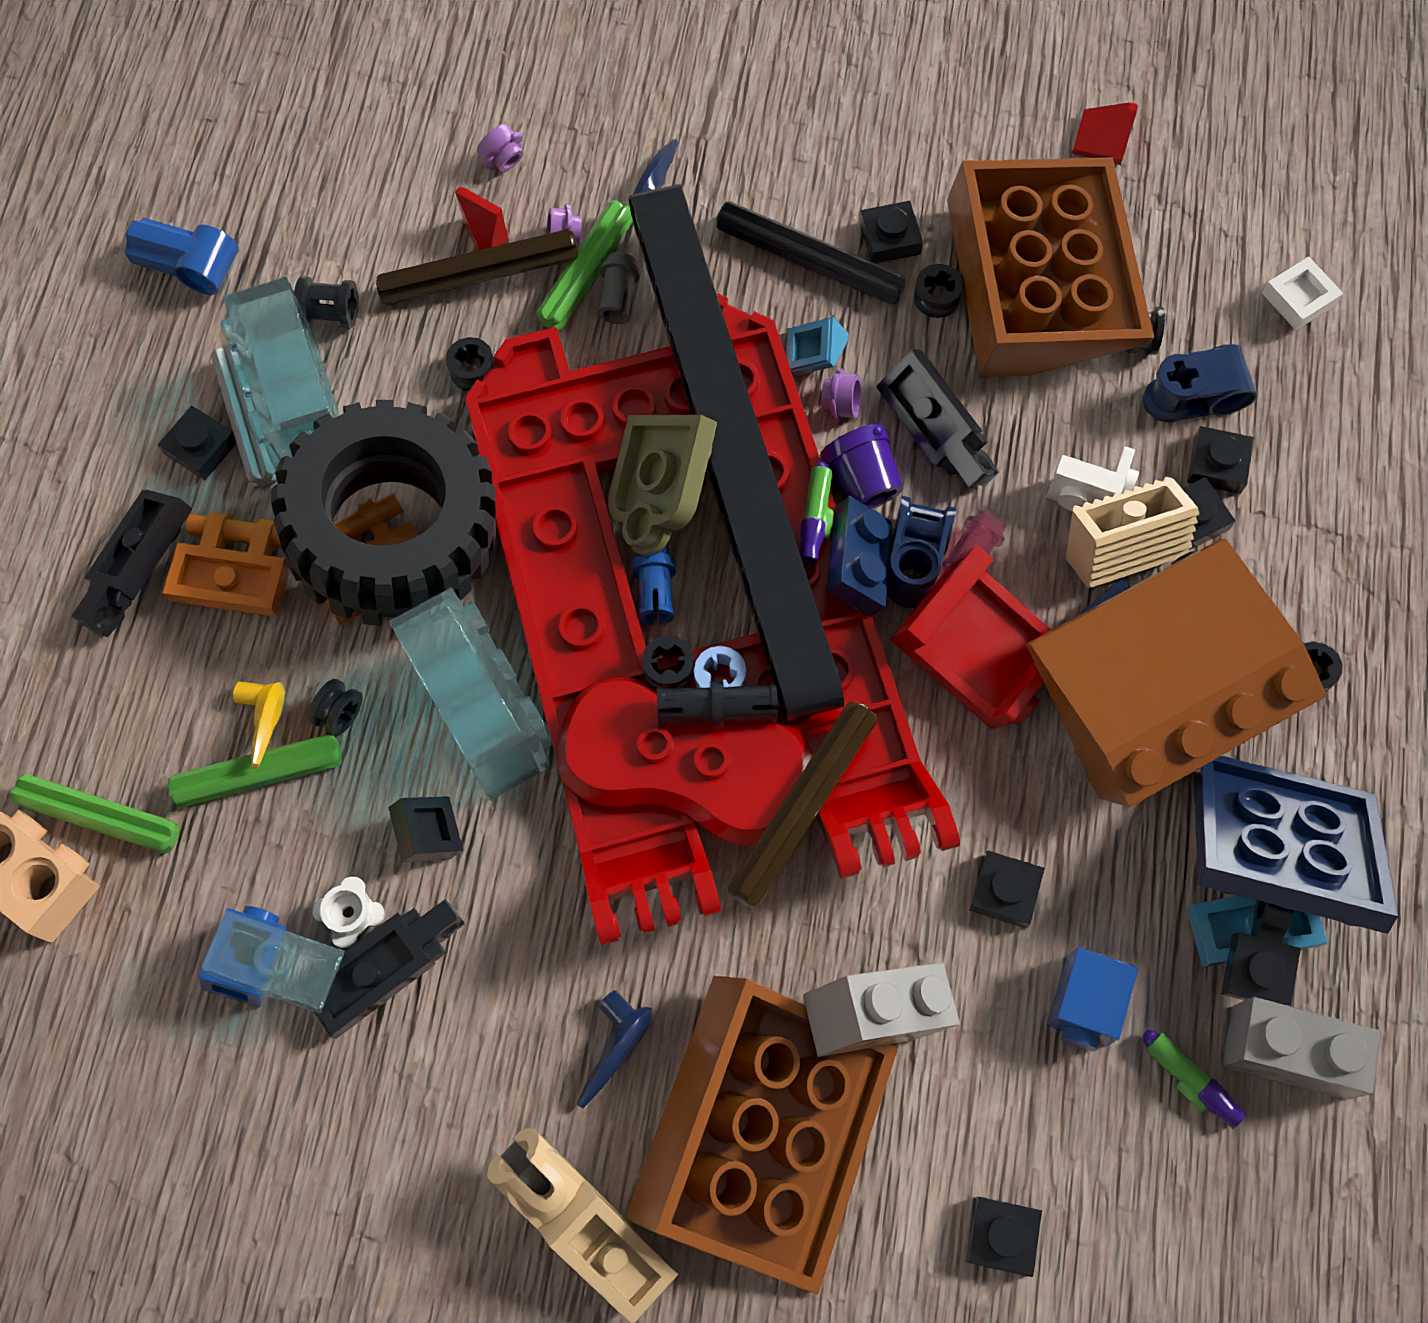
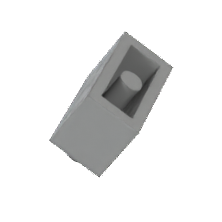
M944 963L848 975L803 994L818 1057L914 1041L960 1024Z
M1252 997L1231 1007L1222 1067L1343 1100L1372 1095L1381 1030Z

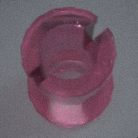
M984 510L977 511L975 516H968L964 521L966 530L948 558L943 561L942 568L946 570L957 556L975 545L981 547L989 555L994 546L999 547L1004 543L1005 537L1003 532L1006 529L1005 524L997 516Z

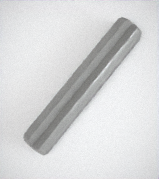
M235 345L216 348L211 358L246 477L254 488H263L266 485L275 484L277 482L275 476L277 468L243 355Z

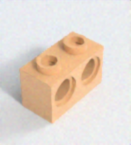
M17 810L12 817L0 811V850L12 842L9 856L0 863V912L26 933L53 943L99 889L100 885L84 874L90 863L63 843L54 850L43 842L41 838L46 834L47 830L34 819L20 810ZM55 875V885L52 891L46 897L40 899L39 891L41 885L46 879Z

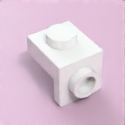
M1124 447L1113 471L1062 455L1046 498L1058 501L1062 507L1072 511L1075 505L1083 507L1085 502L1093 504L1095 499L1103 501L1105 496L1113 497L1115 493L1123 494L1125 489L1133 491L1139 471L1130 469L1135 449Z

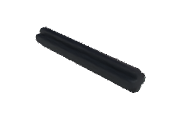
M726 201L718 212L716 218L718 230L886 303L896 304L905 290V276L736 203Z

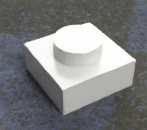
M1310 257L1305 258L1268 281L1262 292L1295 330H1298L1336 306L1343 296L1341 290Z

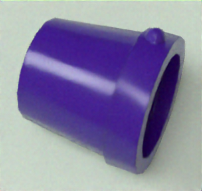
M871 424L852 430L829 443L820 452V460L825 461L829 465V468L832 470V477L845 498L851 496L867 507L874 509L889 502L903 490V485L889 446L891 441L881 424Z

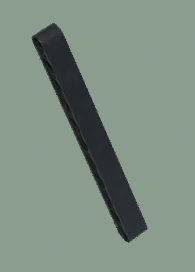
M681 184L630 195L628 200L634 229L691 415H703L717 422L707 469L772 682L776 684L777 698L786 722H791L843 708L844 695L838 671Z

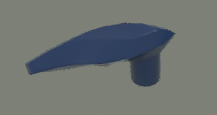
M677 139L671 140L653 157L641 176L633 195L659 189L665 184L666 172L676 153Z
M617 990L609 993L599 1005V1008L617 1027L608 1038L601 1059L590 1074L577 1102V1105L581 1108H584L596 1096L615 1071L628 1058L650 1025L652 1008L641 1007L635 1010Z

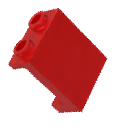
M975 545L954 559L889 640L990 729L1012 722L1018 725L1038 705L1039 699L1035 694L1044 683L1026 644L1051 631V629L985 571L994 559L981 547Z

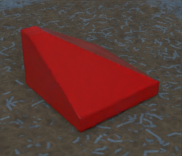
M1128 102L1084 109L1072 153L1089 158H1113L1114 164L1121 165L1139 104Z
M459 186L455 194L463 223L477 250L506 244L509 239L502 209L470 190Z

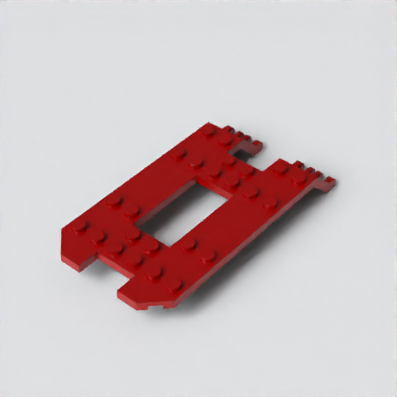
M716 292L799 553H801L800 530L801 522L804 519L811 468L815 467L821 460L774 320L756 311L750 315L730 305L727 297ZM557 327L505 339L493 356L495 362L482 381L477 380L465 399L478 444L479 455L487 458L492 471V485L495 487L496 522L556 756L558 736L564 718L575 698L587 686L598 680L611 677H630L647 682L642 665V656L646 645L598 473L616 468L628 415H691L670 346L569 371ZM830 490L828 507L833 510L830 536L828 540H823L819 550L818 562L815 564L803 563L838 671L844 695V707L851 701L859 704L863 703L877 716V723L816 817L831 849L839 877L844 879L858 875L862 870L858 852L851 842L850 835L868 831L872 838V848L876 862L882 868L895 864L894 852L885 825L891 824L895 831L905 861L919 858V854H921L920 844L915 831L912 830L910 818L925 814L931 825L930 830L933 842L940 851L959 847L960 838L948 802L920 760L873 616L870 617L827 592L836 506ZM758 633L692 650L695 664L700 654L710 647H730L738 652L745 662V686L773 684ZM675 654L669 660L666 658L657 659L659 666L657 673L662 675L664 671L670 669L677 674L681 671L678 662L680 656ZM717 664V671L712 666L707 669V672L710 673L711 681H722L723 683L725 679L730 684L734 680L730 677V666ZM694 677L685 688H696ZM778 701V705H775V709L778 710L777 718L785 721ZM844 707L787 723L796 728L805 737L813 756ZM562 780L581 856L589 902L601 946L617 942L622 937L616 913L612 912L610 901L630 895L634 896L636 904L634 912L639 931H643V934L650 933L656 930L645 891L657 888L667 926L671 927L680 924L679 921L682 918L676 896H672L670 884L693 878L696 888L694 895L700 915L707 917L722 913L712 872L695 821L692 818L676 810L655 805L607 807L592 804L573 793Z

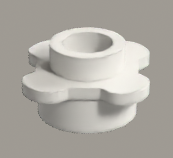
M348 877L341 882L340 886L334 887L327 892L324 898L316 901L313 907V916L318 922L324 923L333 933V943L340 948L346 949L356 944L358 935L368 927L379 926L384 920L385 911L380 903L371 901L365 893V883L360 878ZM348 907H352L354 909V914L351 917L346 918L344 916V910Z

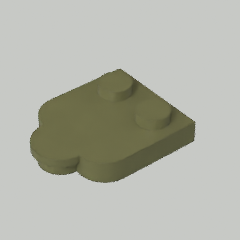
M628 415L608 497V510L613 520L623 524V538L636 553L648 557L658 554L668 543L672 531H678L685 527L694 516L708 460L712 452V443L717 426L716 421L703 415Z

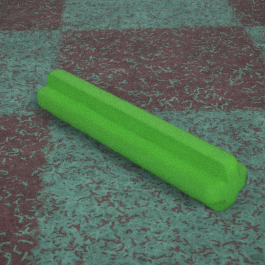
M617 200L607 204L579 246L578 258L569 261L537 309L538 321L543 326L548 328L557 327L558 331L563 329L599 274L601 263L607 260L609 254L613 253L632 224L630 208L627 205H622Z
M326 734L266 750L257 769L251 766L250 754L172 775L168 779L169 795L173 803L183 808L338 767L342 763L341 748L338 740L333 735Z
M28 774L22 775L17 779L10 795L11 801L22 808L161 853L172 851L180 834V827L171 820Z

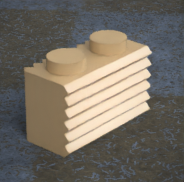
M1165 477L1163 482L1155 480L1153 485L1145 483L1143 488L1135 486L1133 491L1125 489L1123 494L1115 493L1113 497L1105 496L1103 501L1095 499L1093 504L1085 502L1083 507L1075 505L1071 516L1066 560L1087 588L1109 584L1116 579L1146 569L1158 568L1189 552V548L1192 547L1190 540L1194 539L1192 532L1196 531L1194 524L1198 523L1196 516L1199 515L1198 507L1177 482L1169 477Z

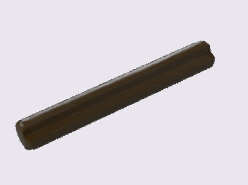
M565 229L382 273L377 276L376 287L383 304H394L573 261L578 258V245L573 231Z
M853 701L846 704L728 886V893L740 904L753 909L760 906L877 723V716L865 704Z

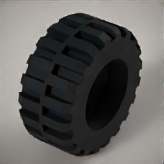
M376 400V406L361 408L360 402L343 406L344 414L335 418L330 413L318 418L313 422L314 432L308 435L303 431L290 443L289 447L292 457L284 456L280 459L275 471L278 484L271 489V506L275 516L273 521L288 568L294 579L303 582L305 593L317 604L324 603L328 599L333 614L349 619L352 617L353 612L360 613L363 624L381 626L382 618L396 617L398 626L415 623L414 614L427 611L428 616L432 618L445 612V600L449 597H452L455 601H461L472 591L471 577L474 579L482 578L489 565V552L494 550L496 538L495 487L492 485V471L487 458L479 455L477 442L468 432L461 431L456 435V422L442 413H437L434 418L427 415L426 406L408 402L406 408L394 407L393 400ZM396 482L414 486L429 494L441 507V512L437 519L426 531L409 541L394 545L379 546L365 544L346 536L333 525L337 511L351 495L365 487L378 483Z

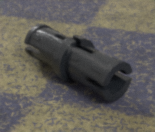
M710 681L709 687L663 689V687H657L658 726H664V724L711 723V728H724V722H777L778 710L775 709V705H778L776 684L723 687L722 681Z

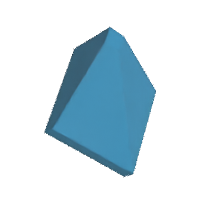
M834 317L787 328L785 355L792 376L835 366L848 342L849 333Z

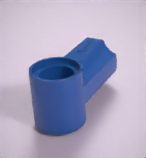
M142 218L140 221L133 220L125 234V254L131 263L174 275L190 289L210 296L218 293L239 252L238 244L228 234L215 227L203 224L197 225L194 232Z

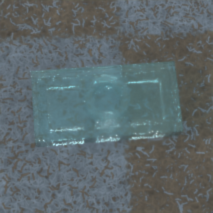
M226 910L201 966V973L321 1014L345 951Z

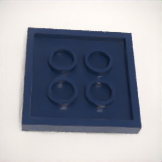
M1220 756L1194 771L1198 885L1216 889L1222 893L1235 894L1278 905L1284 909L1297 910L1336 920L1349 926H1359L1386 934L1390 932L1398 918L1376 794L1225 756Z

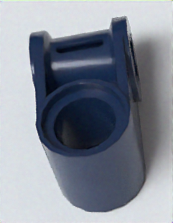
M1225 344L1209 350L1173 354L1166 357L1157 370V379L1153 380L1145 389L1143 405L1148 414L1154 419L1162 422H1176L1178 420L1208 415L1219 416L1235 413L1251 405L1257 399L1258 394L1241 347L1236 344Z
M902 496L891 544L894 545L888 566L887 594L895 604L904 608H915L936 583L943 556L947 552L956 507L947 506L945 510L913 504L910 497ZM914 569L923 574L924 578L910 579L901 571Z

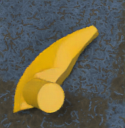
M238 681L234 687L233 700L236 704L255 706L253 721L255 733L251 747V766L254 769L259 767L273 729L282 713L285 690L281 682L264 685Z

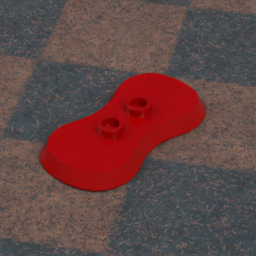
M630 677L606 678L587 686L571 704L561 726L556 748L557 770L563 782L573 793L592 804L607 807L655 805L670 808L689 816L716 837L741 846H755L812 758V750L805 737L796 728L777 718V722H724V728H711V723L664 724V726H658L657 689L645 681Z

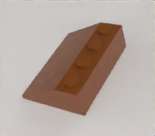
M1113 158L962 161L948 195L947 203L980 377L1034 375L1147 345L1152 342L1154 334Z
M1219 539L1026 644L1098 798L1129 808L1327 696L1304 643L1226 539Z
M713 976L624 1219L662 1236L818 1295L898 1047L890 1044L818 1057L804 1004L747 978Z

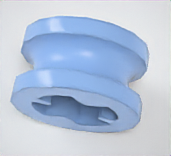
M724 646L710 647L702 652L696 660L694 667L696 688L709 687L711 676L707 669L712 666L717 671V664L730 666V677L734 679L730 684L724 679L723 687L745 686V662L740 654L732 648Z

